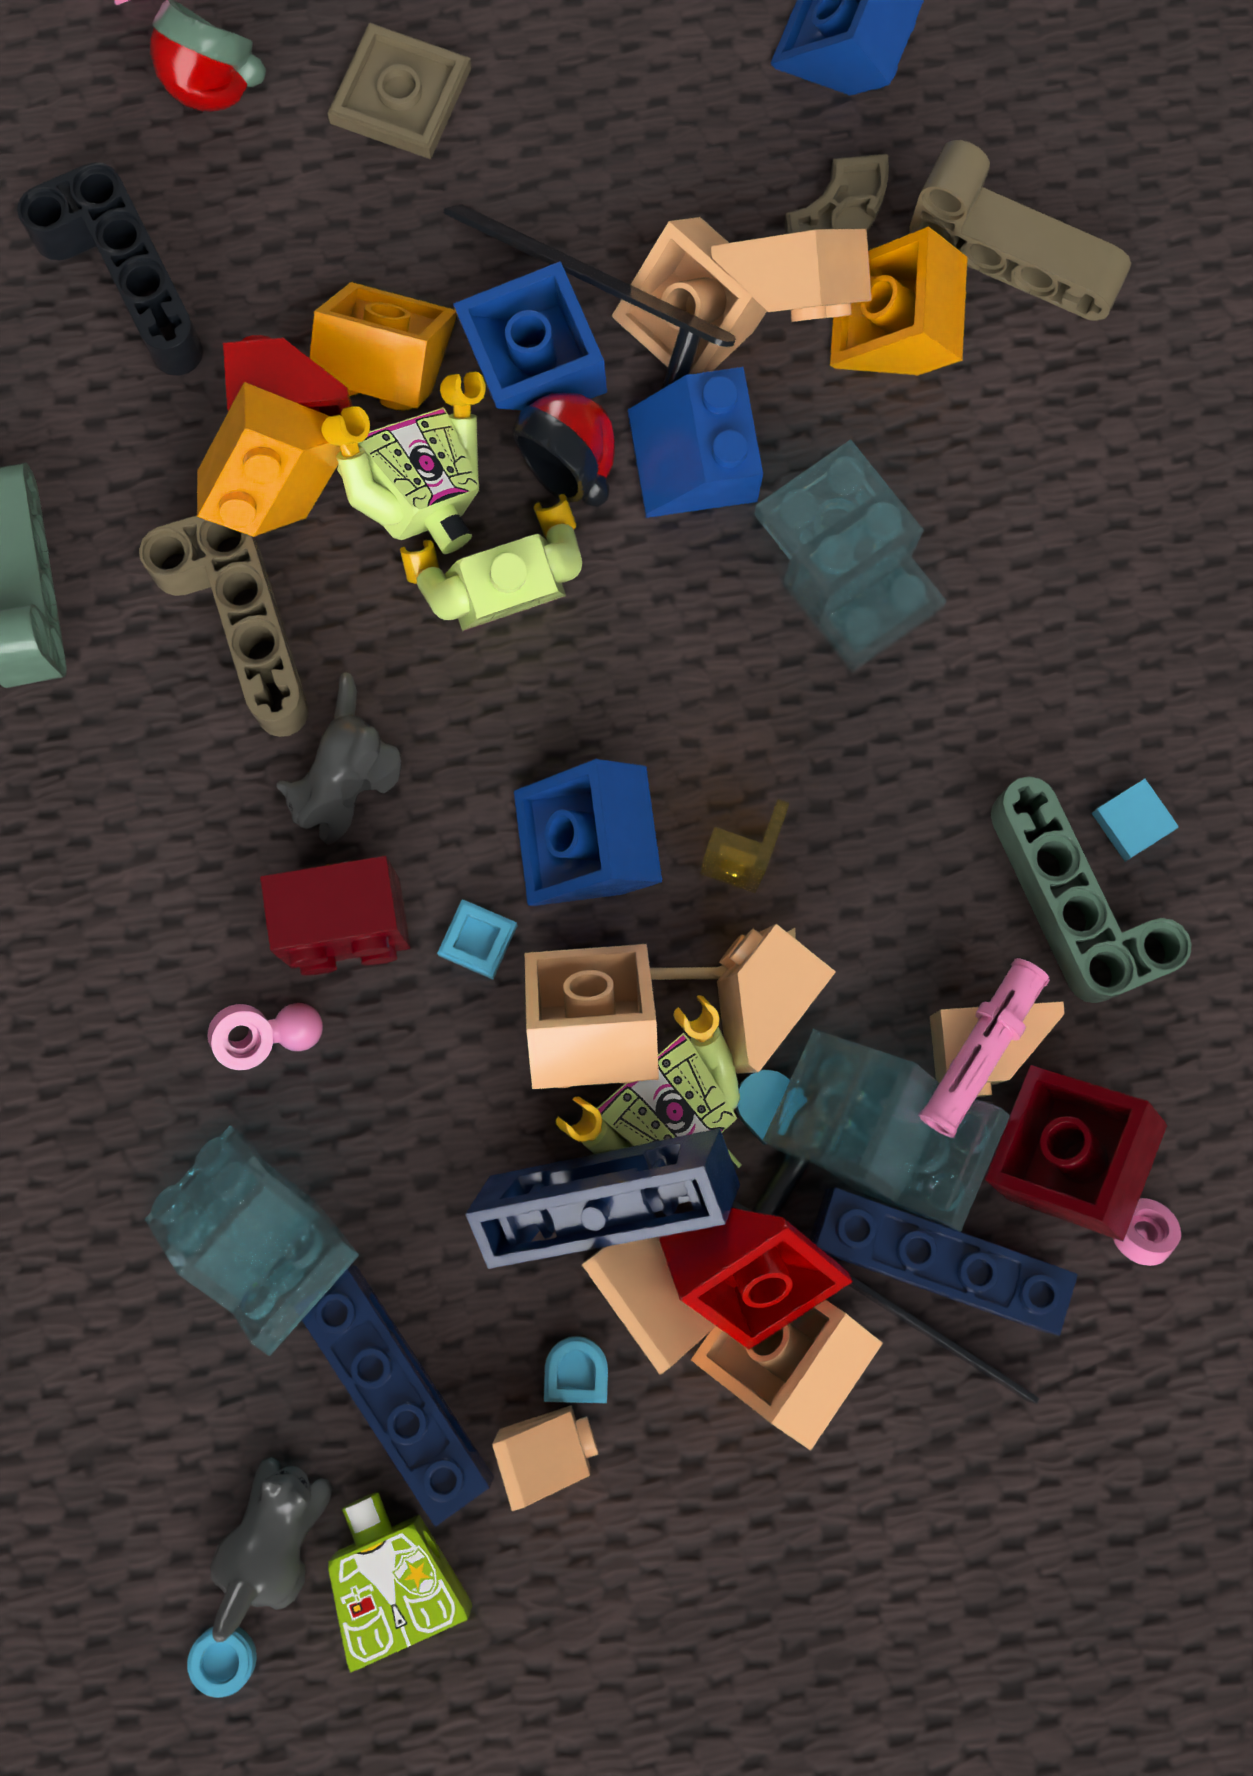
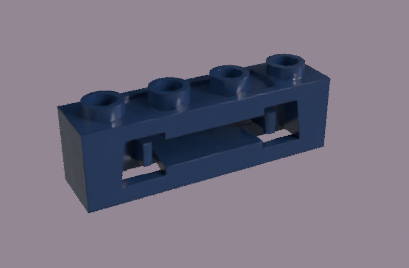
M718 1128L491 1175L467 1210L466 1217L487 1268L490 1269L725 1225L740 1187V1182L721 1130ZM691 1201L694 1211L674 1214L679 1203ZM663 1210L664 1214L669 1215L656 1218L654 1212ZM539 1231L545 1239L550 1238L554 1231L556 1232V1238L532 1241Z
M828 1188L825 1190L809 1239L827 1255L1041 1332L1058 1336L1061 1334L1078 1276L1075 1272L838 1188Z
M357 1265L343 1268L292 1304L435 1527L490 1488L494 1475Z

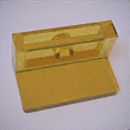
M781 799L777 800L761 843L714 827L699 874L756 893L766 872L790 803Z

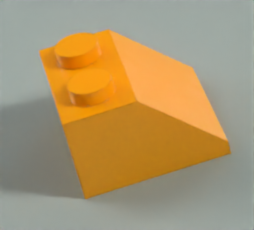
M929 226L869 250L872 301L851 303L852 315L833 317L830 366L836 369L921 375L962 361L968 257Z
M350 282L314 311L310 359L345 385L350 396L361 393L380 399L382 405L395 410L417 409L433 391L457 314L454 309Z
M244 382L197 470V517L253 537L307 518L338 466L336 456L341 451L340 446L331 445L322 435L321 429L325 419L330 416Z

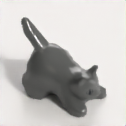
M344 672L339 677L334 720L330 722L321 736L315 762L302 780L296 782H277V788L286 798V804L292 814L293 823L305 829H310L320 824L319 838L327 845L335 843L350 827L355 802L362 791L376 790L380 793H386L398 782L401 772V757L398 749L384 742L380 738L379 732L373 726H369L363 719L355 716L358 692L353 676L349 672Z
M273 1457L261 1461L255 1474L250 1500L242 1523L220 1541L210 1565L211 1579L225 1593L216 1614L212 1630V1637L216 1642H224L240 1626L250 1605L254 1607L270 1606L278 1610L285 1608L296 1599L305 1583V1564L300 1560V1547L306 1535L330 1502L333 1487L329 1480L317 1479L310 1485L306 1472L297 1466H286L281 1469L279 1461Z

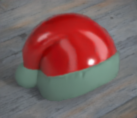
M166 0L162 4L153 22L154 29L150 42V55L156 75L170 96L184 106L199 111H219L237 104L247 87H254L263 82L266 68L261 59L252 54L253 42L251 40L213 26L174 0Z

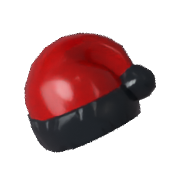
M577 393L549 394L537 399L530 406H526L519 413L513 425L512 433L521 455L543 487L557 498H559L560 494H564L568 502L582 500L586 505L599 507L605 503L609 497V485L606 479L614 464L615 437L611 420L603 407L590 398Z

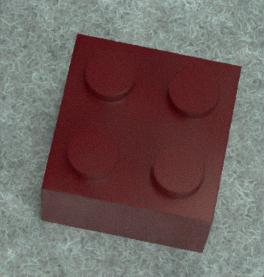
M387 856L260 876L270 951L290 968L300 967L301 975L309 976L330 973L337 970L336 961L360 957L361 965L389 963L398 959L396 951L411 949L400 878Z
M1030 1065L984 1180L1009 1201L1124 1241L1167 1124L1147 1100Z

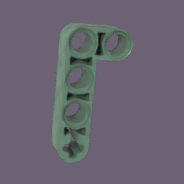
M26 462L0 467V685L4 688H10L65 677L67 673L66 661L63 659L65 655L39 491L33 472Z
M1034 777L1019 778L1011 783L992 806L991 819L993 827L1064 978L1074 995L1085 1002H1103L1174 972L1185 965L1190 957L1192 944L1187 931L1176 921L1159 918L1123 933L1121 932L1060 802L1049 784ZM1016 803L1020 807L1030 805L1034 813L1031 816L1028 813L1017 814L1013 806ZM1040 830H1044L1045 833L1036 838L1032 843L1027 841L1026 837L1032 833L1034 836ZM1038 852H1049L1056 857L1060 865L1059 876H1050L1041 870L1037 862ZM1065 905H1073L1084 914L1086 924L1083 932L1073 930L1064 921L1063 908ZM1147 936L1154 937L1162 944L1165 951L1162 964L1154 962L1146 954L1144 943ZM1092 959L1101 960L1109 967L1112 976L1109 987H1102L1092 979L1089 971Z

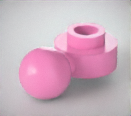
M293 1003L284 1007L276 1018L267 1020L258 1009L252 1006L236 1004L224 1008L212 1019L208 1028V1042L216 1059L222 1065L234 1070H247L262 1063L269 1055L275 1043H280L291 1051L310 1049L319 1041L322 1035L323 1022L320 1014L312 1006L304 1003ZM243 1025L249 1028L248 1034L243 1040L234 1042L228 1039V1035L234 1027Z
M1140 1198L1124 1241L1115 1238L1113 1240L1117 1248L1130 1260L1142 1265H1158L1164 1262L1179 1244L1181 1228L1175 1215L1166 1206L1155 1200Z

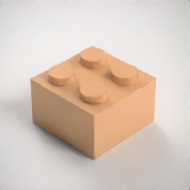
M647 944L524 953L526 1030L532 1089L569 1088L581 1085L659 1080L657 1024Z

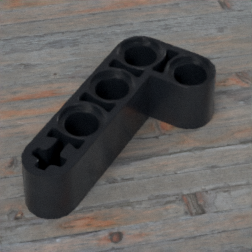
M93 162L85 164L26 191L18 202L17 212L21 223L40 254L50 260L61 261L97 246L148 351L159 369L169 375L180 376L188 374L197 368L203 355L199 336L120 176L114 168L105 163ZM133 244L127 249L120 250L122 247L126 245ZM156 290L150 296L141 297L147 291ZM170 324L176 338L166 341L160 328Z

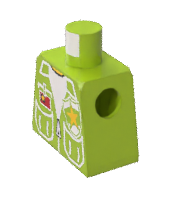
M378 1492L360 1498L342 1508L355 1543L335 1552L328 1561V1570L346 1662L350 1673L468 1620L472 1609L471 1601L420 1515L391 1527Z

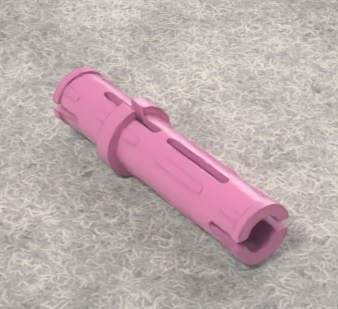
M1014 959L1011 964L1012 967L991 1001L982 1002L976 1011L977 1024L956 1058L950 1064L948 1071L927 1105L918 1114L919 1118L932 1129L945 1136L954 1138L957 1128L979 1092L985 1086L990 1074L1011 1040L1016 1041L1021 1038L1026 1029L1023 1020L1044 986H1047L1050 981L1048 974L1035 964L1024 959Z

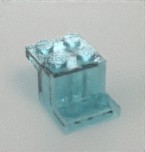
M851 439L756 504L754 515L790 559L783 585L852 673L945 606L946 599L912 558V554L924 531L923 528Z
M813 1029L763 1141L776 1150L826 1169L859 1192L961 1232L1010 1115L1001 1107L975 1099L957 1128L954 1138L945 1136L929 1127L918 1116L939 1085V1082L918 1064Z
M231 1125L220 1137L210 1140L202 1147L196 1157L195 1164L176 1185L167 1187L159 1194L153 1203L151 1212L145 1218L176 1273L232 1312L251 1344L268 1356L276 1350L359 1256L358 1252L319 1204L270 1166L251 1142Z

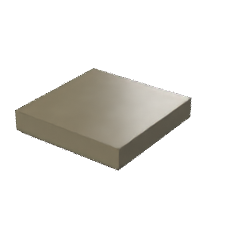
M369 23L327 113L329 122L332 125L431 159L471 71V60L469 57Z

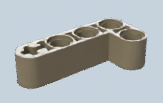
M952 140L946 143L919 195L910 224V234L929 226L968 257V267L1092 321L1105 319L1109 315L1131 268L1129 256L1114 244L984 188L983 185L990 168V161L987 155L970 142Z
M197 515L149 531L142 539L139 548L140 560L161 590L167 594L178 596L211 587L246 704L257 722L266 732L278 737L290 736L298 732L306 723L309 714L308 703L262 554L255 538L199 518ZM233 537L241 539L235 549L229 552L217 551L219 545L224 540ZM176 554L184 555L183 561L177 567L167 570L161 569L168 557ZM246 589L258 590L252 602L240 606L233 604L234 598L239 592ZM265 641L275 643L272 652L268 656L256 660L248 657L250 650L256 644ZM275 682L283 695L282 710L278 712L271 711L274 707V702L266 683Z

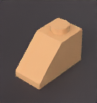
M1063 1002L1033 1004L1023 1020L1026 1029L1021 1038L1016 1041L1011 1040L977 1097L991 1096L992 1085L1008 1081L1014 1076L1065 1014ZM979 1007L941 1009L930 1016L937 1087L977 1024L978 1018L975 1014Z
M572 1405L501 1428L492 1443L512 1511L533 1504L590 1476L588 1458L599 1455L588 1417L576 1420Z

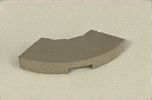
M888 154L833 159L831 181L824 194L807 208L786 213L784 222L786 234L815 229H867L868 232L880 211L885 196L889 173Z

